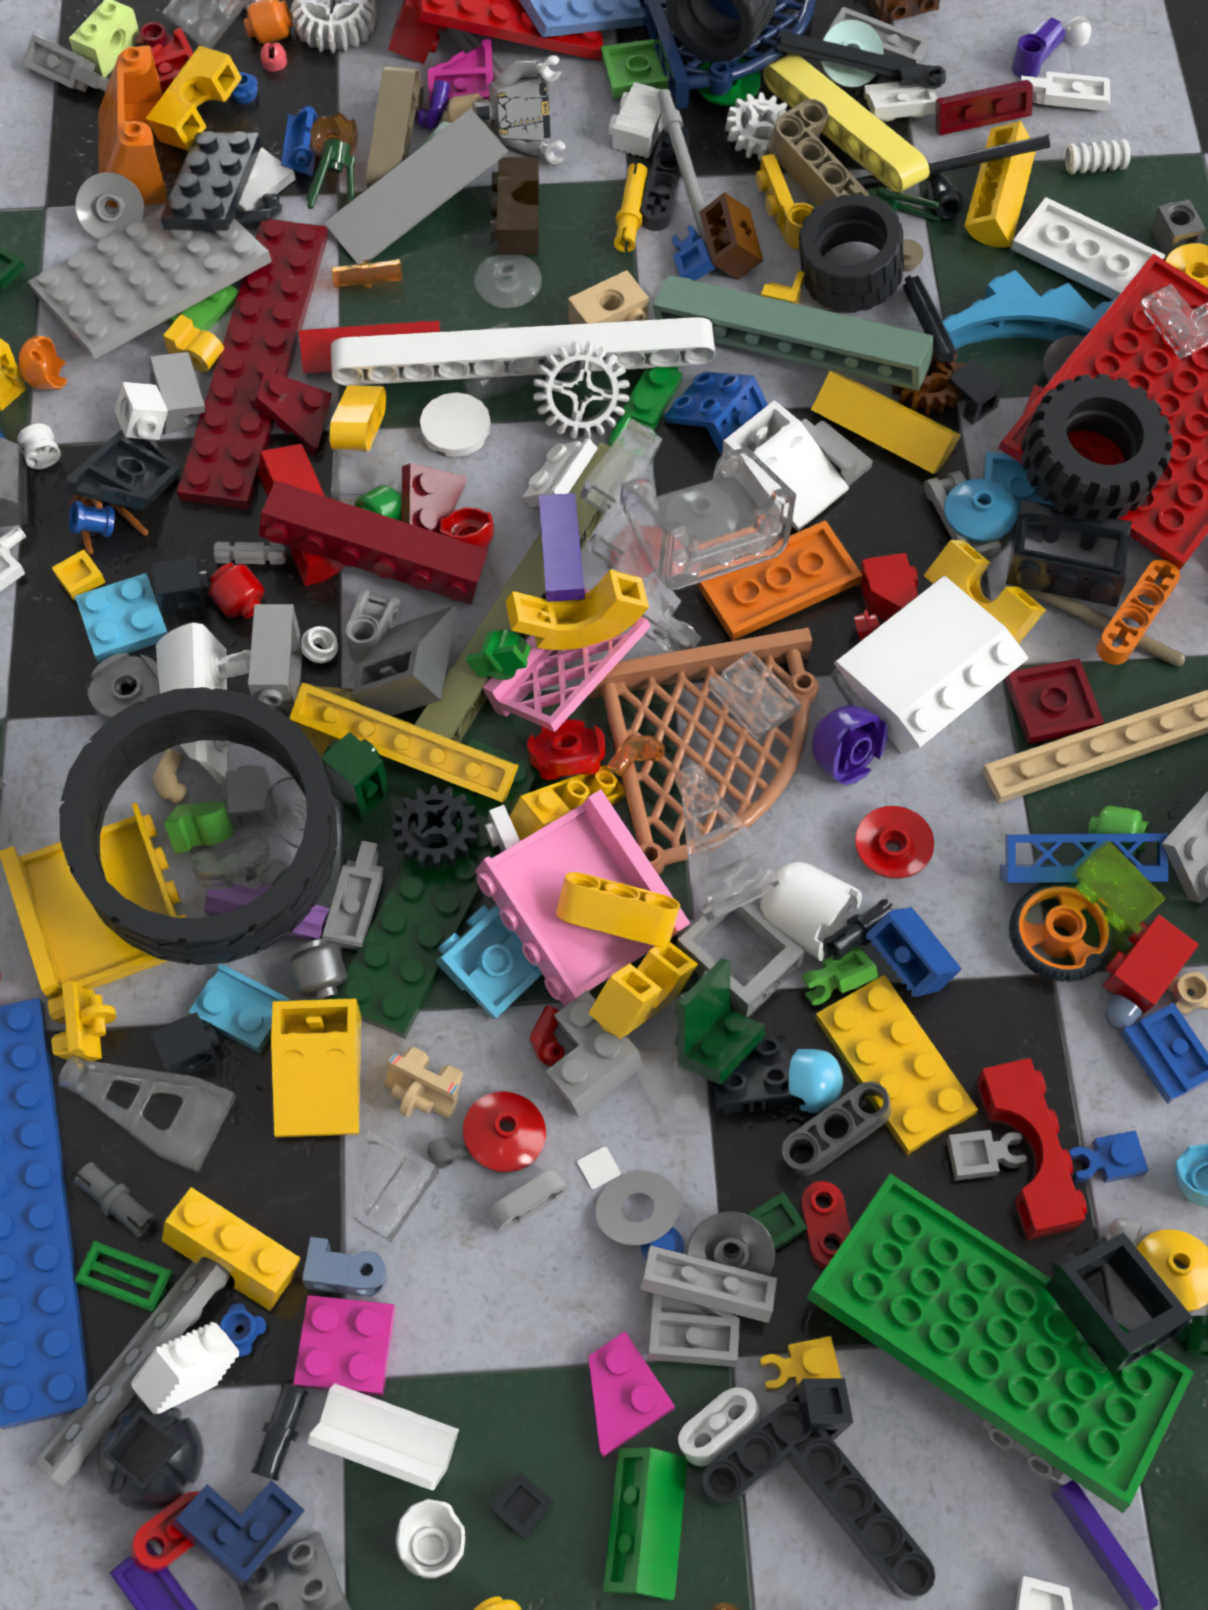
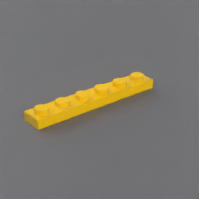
M308 683L301 684L289 717L290 720L342 739L350 732L360 741L363 739L368 740L382 756L500 802L506 801L519 766Z

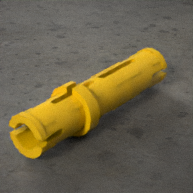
M637 163L636 174H634L635 164H631L627 168L622 205L616 214V225L618 227L614 246L621 252H625L627 241H629L628 252L634 250L637 230L642 225V215L640 212L648 169L640 163Z

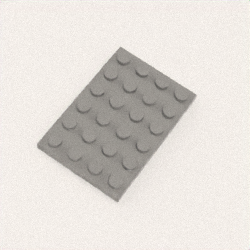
M162 207L154 214L144 218L142 222H134L113 236L100 240L98 244L87 250L72 255L68 260L59 265L42 271L38 276L29 280L28 283L37 298L95 360L272 262L269 251L234 218L229 230H164L160 220L165 207Z

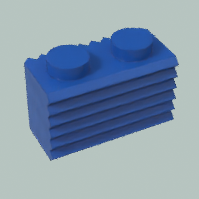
M912 906L898 910L895 909L894 911L891 910L867 933V939L872 940L871 946H877L876 952H882L881 958L887 959L886 964L892 965L891 971H897L896 977L902 978L901 983L907 984V990H912V996L914 997L940 991L962 969Z

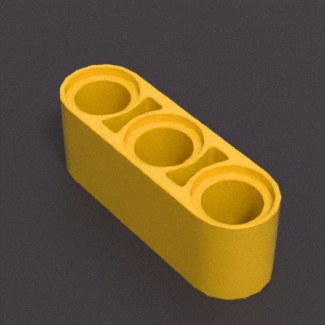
M348 385L330 424L331 449L369 452L385 414L386 392L383 386Z
M570 872L565 875L555 913L561 920L574 925L649 945L666 946L670 943L680 904L677 900L664 894L585 873Z

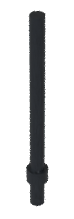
M1049 134L927 162L929 176L1051 148ZM874 175L856 178L865 190L872 189L875 186L889 189Z

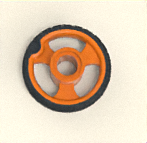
M1047 883L1029 890L1017 902L1009 922V937L1013 950L1019 956L1020 961L1029 967L1028 969L1049 980L1072 982L1095 974L1107 962L1115 942L1114 922L1107 907H1104L1105 904L1089 890H1084L1083 887L1075 884L1071 885V883ZM1054 898L1059 900L1060 906H1056L1049 911L1043 924H1032L1025 920L1029 910L1037 903ZM1083 910H1087L1097 923L1100 933L1098 948L1089 946L1082 940L1086 931V920L1081 913ZM1054 927L1066 929L1070 936L1059 935L1054 930ZM1039 944L1045 953L1057 958L1071 955L1074 965H1059L1049 962L1039 956L1032 947Z

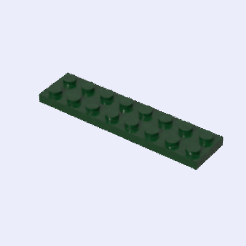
M472 738L468 746L519 765L506 801H497L448 781L442 794H444L448 787H451L453 789V798L456 799L459 795L464 794L466 795L467 806L474 805L476 809V817L474 819H478L480 830L475 833L477 835V845H467L469 857L465 859L457 855L455 857L456 867L453 868L445 861L442 862L440 871L435 870L434 863L428 862L424 869H420L417 857L409 863L405 862L364 939L362 949L359 948L347 971L346 981L340 984L337 989L338 994L333 997V999H356L362 1021L406 1039L441 970L440 966L435 962L442 955L437 948L454 932L459 935L481 892L477 882L478 875L475 870L487 857L492 859L501 853L499 845L492 847L485 832L484 825L489 823L487 820L489 810L504 805L510 817L520 796L532 792L540 777L539 770L533 767L530 761ZM459 818L457 820L458 826L456 827L458 834H460L462 829V822Z

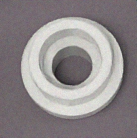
M317 626L303 634L300 648L309 660L316 663H326L331 661L336 655L338 643L335 634L330 629ZM314 644H319L323 649L317 648Z

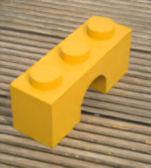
M202 46L197 48L145 118L160 142L189 151L196 133H203L207 127L196 108L207 100L225 102L242 79L229 54Z
M950 540L924 576L933 584L941 577L946 576L1003 624L1016 642L1020 644L1046 609L1019 586L1005 587L994 601L986 598L981 590V577L991 563L965 540Z
M671 942L666 946H655L648 951L637 969L629 963L610 976L588 1014L599 1022L603 1030L621 1040L675 1001L698 963Z
M192 1187L165 1220L162 1235L164 1243L197 1264L202 1257L216 1261L233 1276L235 1280L234 1288L269 1311L295 1276L300 1257Z

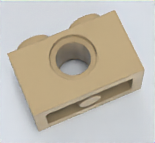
M628 270L568 298V318L571 325L648 320L649 297Z

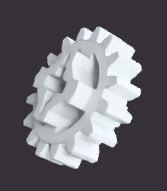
M763 93L759 94L758 99H754L751 94H747L745 102L738 98L735 106L730 107L725 130L729 131L728 141H737L736 151L744 148L747 150L746 157L749 158L755 153L758 155L759 161H761V156L770 154L767 147L770 135L777 118L786 113L788 104H776L775 96H772L770 100H766Z

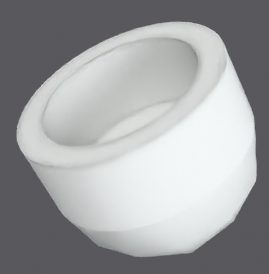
M1080 16L1072 18L1065 29V41L1073 46L1085 45L1089 41L1091 34L1089 21L1085 17Z

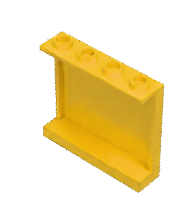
M137 802L131 805L135 816L106 825L101 829L100 856L106 880L124 898L148 911L170 917L187 918L185 914L180 916L177 914L175 904L180 903L181 899L174 880L166 882L163 871L170 868L162 846L155 848L151 838L158 836L151 814L143 816ZM61 842L22 856L19 855L14 846L0 850L1 862L40 988L48 1000L62 994V983L70 980L76 981L77 986L81 988L94 989L167 962L132 947L103 923L72 876Z

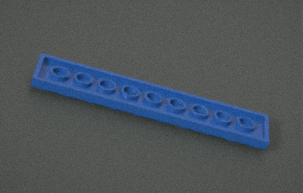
M40 998L0 1006V1428L3 1430L72 1414L75 1410L85 1405L90 1393L78 1287L74 1281L76 1270L44 1003Z

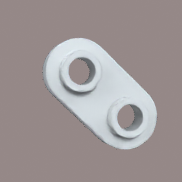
M736 1387L728 1389L682 1427L678 1443L686 1459L691 1464L696 1466L709 1465L759 1423L761 1411L753 1394L745 1388Z

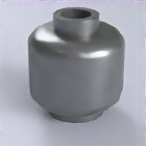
M317 939L294 948L295 955L289 959L288 968L297 993L306 997L313 995L314 1000H326L338 994L336 987L340 986L347 979V972L338 947L334 944H326L325 939Z

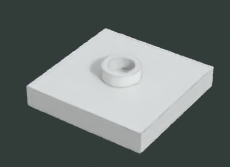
M261 147L237 209L239 211L258 209L263 205L261 199L264 194L279 193L295 180L294 171L282 166L281 161Z

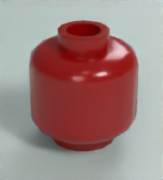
M227 563L220 567L209 580L212 583L209 588V595L228 618L243 616L244 619L252 617L254 615V605L261 604L260 600L265 593L263 585L244 564L234 565L233 563Z

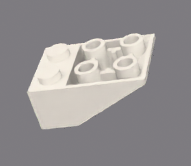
M775 400L723 441L721 466L797 531L802 529L848 491V485L803 424Z

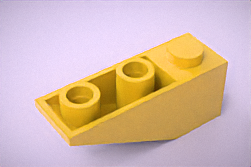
M604 765L595 774H579L520 796L510 815V819L519 840L522 841L579 807L589 796L599 790H602L610 804L614 805L626 797L624 786L608 767Z

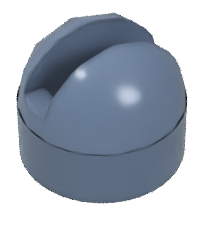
M1117 994L1109 1001L1105 1011L1108 1024L1118 1030H1123L1128 1026L1131 1027L1142 1015V1011L1138 1006Z

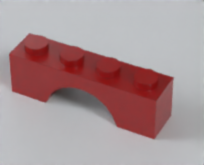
M1031 1058L983 1068L976 1080V1084L988 1121L1003 1123L1017 1130L1027 1140L1034 1154L1035 1174L1033 1180L1020 1191L1014 1200L1027 1241L1077 1230L1085 1220L1084 1215L1087 1214L1086 1201L1081 1190H1075L1070 1175L1073 1173L1072 1160L1069 1152L1066 1149H1061L1057 1137L1059 1122L1054 1110H1048L1044 1098L1046 1085L1041 1071L1034 1069Z

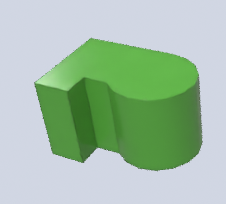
M222 801L177 805L163 822L175 854L189 852L193 846L218 844L234 835L231 820Z

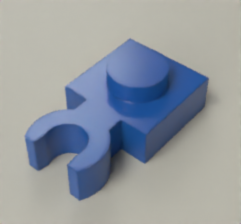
M690 225L687 227L689 235L685 240L681 241L677 235L672 236V243L679 251L673 255L679 276L696 281L716 267L711 262L707 244L693 226Z
M1136 1130L1095 1138L1092 1142L1094 1151L1086 1147H1075L1069 1151L1071 1160L1080 1159L1086 1164V1170L1077 1171L1072 1176L1074 1182H1086L1096 1172H1101L1104 1183L1143 1176L1149 1171Z

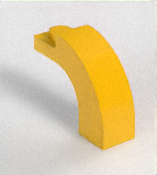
M609 570L600 582L585 594V599L547 602L546 599L512 591L505 600L511 631L534 636L537 648L548 650L585 648L611 639L631 627L649 608L642 578Z

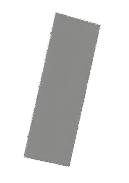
M469 109L353 201L344 206L324 224L361 268L509 152L472 109Z

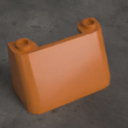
M151 46L128 47L118 55L98 112L99 173H117L128 178L140 191L144 205L166 204L168 201V190L166 182L163 181L154 149L153 134L150 125L145 119L163 96ZM109 200L106 204L110 207L118 208L117 203L113 200Z

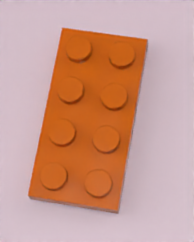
M825 520L698 576L697 586L731 640L734 641L860 584L863 575Z

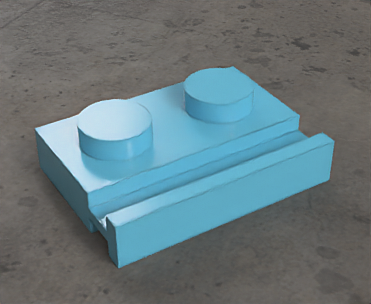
M220 963L217 967V973L213 979H209L188 1012L189 1014L197 1012L203 1024L211 1022L214 1030L261 1053L271 1037L273 1001H290V999Z

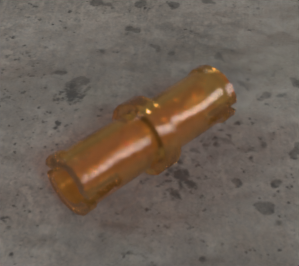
M400 258L371 263L367 259L362 260V264L332 266L334 287L339 288L362 284L365 287H373V283L403 281Z

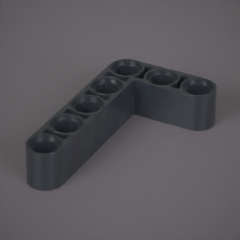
M786 1402L777 1407L705 1469L700 1484L704 1500L713 1507L727 1508L738 1501L787 1459L895 1595L907 1601L916 1600L929 1592L933 1587L936 1575L935 1568L930 1559L825 1429H804L800 1403ZM789 1415L796 1417L802 1424V1434L797 1437L785 1435L779 1427L780 1418ZM751 1444L761 1445L766 1449L769 1460L762 1466L751 1465L745 1458L744 1449ZM813 1452L825 1453L831 1460V1471L827 1474L816 1473L809 1465V1455ZM716 1473H724L731 1477L734 1483L732 1493L725 1496L715 1494L709 1486L711 1476ZM848 1488L855 1490L861 1498V1509L857 1512L845 1510L839 1502L838 1495L841 1490ZM881 1526L889 1531L892 1538L890 1549L880 1550L872 1545L869 1539L871 1527ZM912 1564L920 1570L923 1581L919 1589H911L903 1584L900 1577L902 1565Z

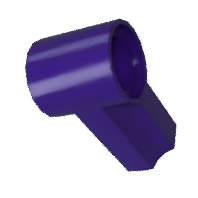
M1052 17L1049 20H1042L1030 34H1025L1019 38L1012 63V72L1017 77H1037L1039 75L1043 62L1064 41L1066 31L1062 28L1060 21Z

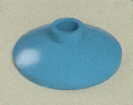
M972 479L959 483L949 492L944 504V514L949 526L960 536L976 542H991L1004 537L1014 527L1018 515L1017 504L1011 493L1000 484L985 479Z

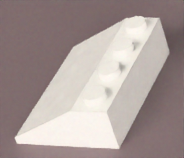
M943 576L836 660L834 664L868 710L878 715L880 720L887 724L888 737L900 753L904 754L923 746L1024 663L1028 656L1003 624L951 580Z

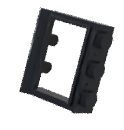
M1022 499L1013 532L1006 584L1117 607L1127 578L1128 541L1132 521L1112 519V517H1108L1106 521H1092L1090 516H1086L1082 520L1073 518V513L1066 510L1063 513L1055 510L1053 505ZM1028 522L1046 525L1044 540L1048 543H1054L1058 540L1061 529L1082 533L1080 547L1086 551L1094 548L1098 536L1118 540L1114 552L1113 567L1024 549Z

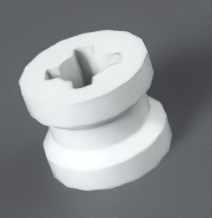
M32 424L22 429L18 434L17 441L20 448L24 451L23 456L29 467L45 469L51 467L60 459L61 452L57 443L54 442V435L49 426L45 424Z

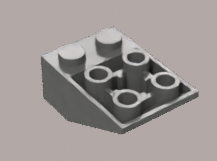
M453 605L396 625L358 664L352 695L363 705L390 716L440 701L458 608Z

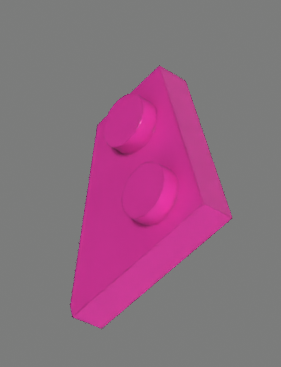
M491 38L482 40L480 47L467 54L462 51L453 56L450 61L440 63L428 70L429 104L434 81L442 80L450 84L447 106L451 98L471 93H478L484 100H489L488 86L493 81Z
M625 1331L588 1356L600 1454L605 1458L673 1411L675 1405Z

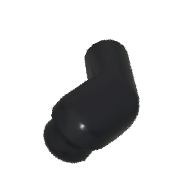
M277 193L264 194L261 199L263 207L256 210L236 212L237 222L244 228L259 227L261 221L274 219L282 211L279 195Z

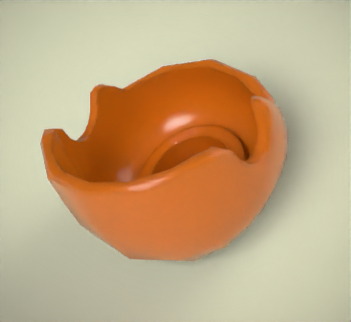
M32 336L27 339L22 345L18 357V369L25 382L31 387L43 391L61 390L67 384L68 380L60 376V370L66 363L56 355V348L51 339L44 336Z

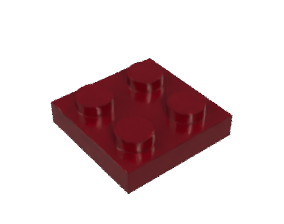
M1080 658L1016 670L1005 678L1028 745L1068 737L1104 724Z

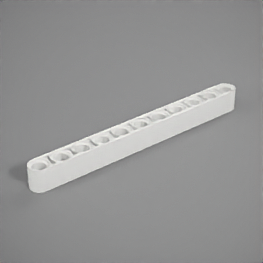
M695 317L339 338L331 344V370L333 381L347 386L540 375L542 373L538 371L539 365H543L549 370L553 365L546 356L551 353L556 360L562 358L558 351V346L560 345L565 347L567 354L573 353L571 347L573 341L578 342L579 352H584L587 341L592 342V354L595 355L598 348L604 346L606 353L602 358L606 361L613 354L618 358L616 363L611 366L613 370L620 366H623L626 370L704 365L711 362L715 358L716 353L712 322L706 318ZM581 360L565 365L558 373L578 372ZM591 363V372L604 371L598 364Z

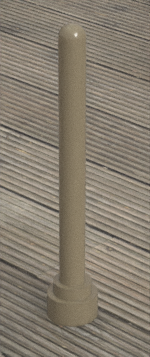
M1020 587L1036 602L1040 599L1103 631L1112 620V618L1070 597ZM1145 634L1136 646L1175 667L1182 666L1185 662V656L1181 652Z

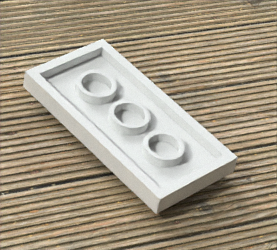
M1047 197L1044 198L1014 238L1011 250L1113 300L1118 298L1153 253L1163 260L1165 258V254Z

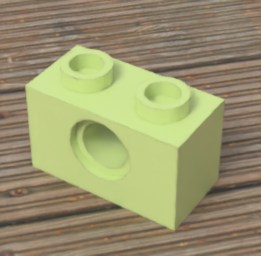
M104 0L69 37L73 52L95 63L93 72L106 77L114 69L118 55L126 48L134 47L137 44L135 37L140 33L134 10L114 0Z

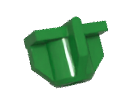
M489 631L485 637L481 652L467 655L466 662L479 678L491 676L499 680H509L515 676L518 669L527 667V658L531 647L514 631Z

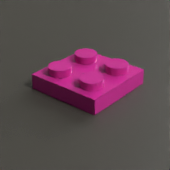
M308 1295L293 1382L294 1386L329 1391L334 1384H338L365 1395L383 1396L396 1310L395 1305Z

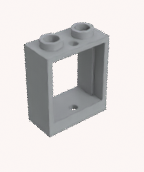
M293 604L254 605L248 678L249 690L252 697L271 705L289 718L300 690L302 651L300 648L302 637Z
M733 887L725 896L722 894L715 896L707 905L706 913L697 922L690 920L691 924L679 931L677 934V948L698 963L694 972L701 977L707 969H711L717 962L697 943L731 911L774 948L779 954L744 987L730 975V1005L740 1014L749 1017L801 967L805 951L787 934L770 923L755 905Z

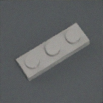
M845 7L841 9L829 27L830 30L836 24L846 20L862 21L871 26L879 35L884 55L915 63H920L928 50L930 41L927 38Z
M650 1245L640 1290L769 1323L773 1312L777 1278Z

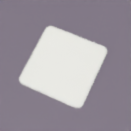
M602 1147L577 1161L592 1189L607 1183L621 1174L607 1147Z

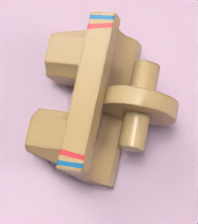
M411 1047L402 1056L393 1053L387 1063L389 1071L384 1086L392 1090V1096L402 1101L399 1113L410 1117L417 1108L427 1114L432 1110L450 1119L456 1109L458 1092L463 1077L462 1071L451 1065L443 1066L438 1074L427 1070L429 1057L425 1052L415 1047Z

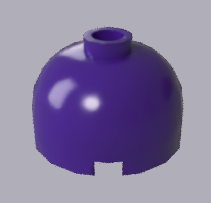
M859 706L838 707L825 715L817 723L812 740V754L820 769L832 779L844 785L857 783L872 771L870 768L865 767L872 761L873 757L879 760L882 757L888 741V726L884 721L880 720L878 715Z

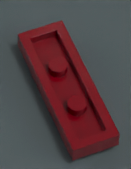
M1027 79L936 99V132L939 135H945L1032 116L1033 84Z

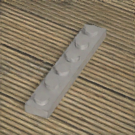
M202 1257L198 1264L192 1262L88 1394V1401L85 1405L75 1410L34 1462L40 1469L61 1486H64L70 1477L75 1476L83 1468L88 1454L99 1440L103 1438L106 1430L114 1428L116 1418L130 1401L139 1396L131 1387V1381L157 1346L161 1347L163 1343L167 1344L169 1340L179 1339L187 1327L192 1326L199 1319L205 1304L229 1280L230 1272L216 1261L206 1257Z

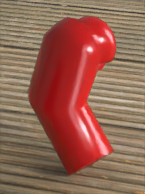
M552 1006L544 1007L529 1037L537 1059L548 1066H553L565 1055L563 1045H559L554 1034L558 1026L554 1015L559 1010Z

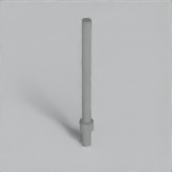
M663 89L657 93L663 113L661 121L664 131L669 133L700 237L707 244L699 213L705 207L682 133L683 121L679 110H676L670 91Z

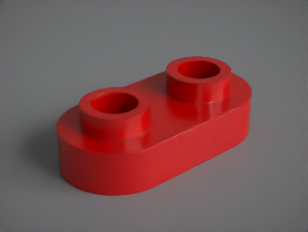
M819 1181L806 1188L801 1199L800 1208L803 1222L807 1226L805 1233L810 1256L818 1266L826 1268L838 1249L829 1250L825 1246L824 1240L834 1238L841 1246L851 1232L842 1192L832 1183ZM819 1196H825L830 1200L831 1206L821 1208L816 1204L815 1199Z
M193 1491L182 1495L139 1528L131 1541L130 1553L134 1563L140 1569L147 1572L162 1571L195 1546L172 1524L199 1492ZM149 1541L158 1542L161 1546V1554L157 1556L150 1555L146 1550V1543Z

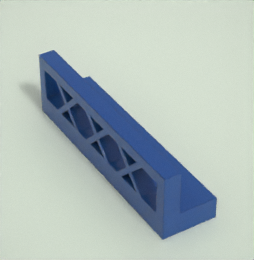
M1168 833L1005 834V864H1000V880L1007 883L1168 882V856L1162 845L1168 837ZM1054 842L1047 850L1040 844ZM1063 842H1071L1082 853L1072 864H1060L1051 855ZM1079 842L1093 843L1085 849ZM1103 842H1111L1122 853L1112 864H1100L1091 855ZM1120 842L1133 843L1126 849ZM1142 842H1157V863H1140L1132 853ZM1016 843H1032L1042 855L1033 864H1016ZM1046 859H1048L1052 864H1042V863H1043ZM1086 859H1088L1092 864H1082V863H1083ZM1126 859H1128L1131 863H1123V862H1124Z

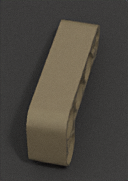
M389 65L383 67L367 165L366 181L368 188L409 156L414 118L418 111L423 108L424 89L418 68Z
M815 99L805 100L777 118L767 144L770 154H775L777 162L818 206L823 204L824 201L837 198L840 195L863 194V196L870 197L862 185L819 140L828 118V109L821 101Z

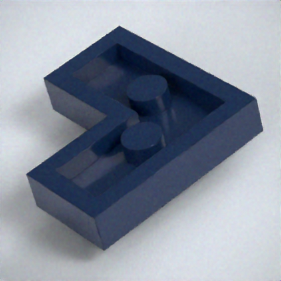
M271 1480L241 1515L206 1484L172 1525L242 1587L305 1510Z

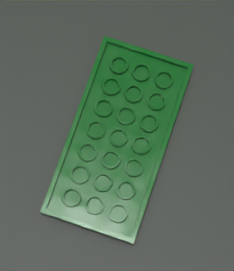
M890 1173L812 1287L807 1299L1112 1507L1124 1513L1134 1499L1194 1372L1160 1349H1157L1112 1375L1045 1289L1051 1280L1050 1277ZM1118 1323L1126 1334L1131 1331Z

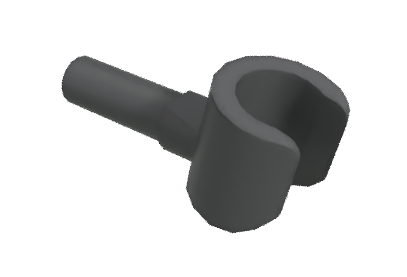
M447 1137L436 1139L428 1145L427 1153L431 1162L439 1169L450 1166L458 1159L471 1157L466 1147L452 1149Z

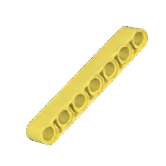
M788 54L763 69L764 80L768 88L791 108L808 99L821 101L828 109V118L821 133L892 191L901 193L928 178L929 166L921 152L801 56Z

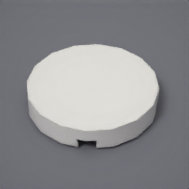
M463 393L443 394L431 400L423 409L420 418L424 442L431 450L436 453V450L444 452L445 456L449 457L467 456L479 450L485 444V439L491 431L487 408L477 398Z

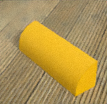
M1017 121L991 128L986 148L1029 139L1030 137L1022 122ZM1036 151L981 164L964 225L974 239L991 247H1012Z
M829 371L811 408L812 411L933 474L937 473L947 461L961 436L955 431L835 371Z

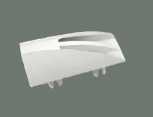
M192 622L178 627L163 636L156 644L160 693L173 689L207 687L212 690L214 688L227 690V678L249 674L251 651L247 649L243 650V652L226 655V648L203 624ZM202 740L180 744L189 758L198 761L218 784L225 785L226 771H228L227 746L237 743Z

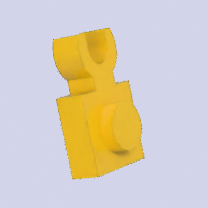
M831 1336L788 1345L787 1352L789 1358L783 1359L779 1355L768 1354L759 1360L760 1368L774 1366L779 1371L778 1379L767 1381L764 1384L765 1391L769 1392L780 1390L789 1380H794L797 1386L802 1379L841 1378Z

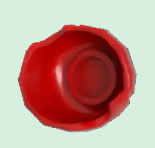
M464 507L452 511L446 518L440 519L439 534L485 549L489 547L494 537V522L490 512L485 513L478 508Z

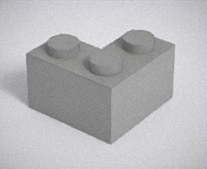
M587 990L554 1015L562 1033L575 1049L546 1071L554 1088L579 1118L644 1067L638 1049L627 1036L620 1040L615 1035L603 1030L599 1022L588 1014L596 1000Z

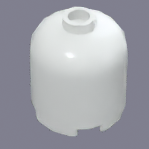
M791 862L781 867L775 874L770 872L764 878L759 888V893L762 894L760 911L764 917L787 934L806 953L819 961L823 959V952L826 953L823 947V940L847 925L845 920L851 907L858 910L862 899V893L859 889L805 862Z

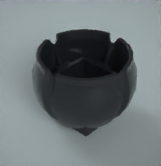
M145 1403L136 1405L121 1413L117 1417L118 1425L112 1430L107 1429L103 1435L97 1461L99 1476L105 1489L111 1495L120 1494L119 1502L128 1508L139 1511H156L166 1508L185 1494L184 1487L187 1484H195L199 1477L204 1455L202 1437L196 1424L190 1418L182 1419V1412L175 1406L160 1414H153ZM151 1424L170 1440L174 1446L143 1482L119 1460L146 1427Z

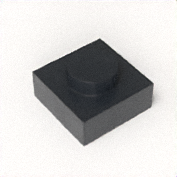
M519 1471L490 1506V1510L525 1541L553 1507L554 1501Z

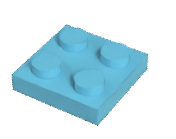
M147 573L75 596L98 663L116 654L130 653L157 644L167 634Z

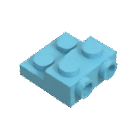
M483 905L466 921L471 926L468 931L461 937L454 932L437 948L442 955L435 962L461 991L466 990L492 1019H495L542 975V972L537 965H532L522 951V942L515 931H510L503 924L499 915V907L495 905L488 910Z

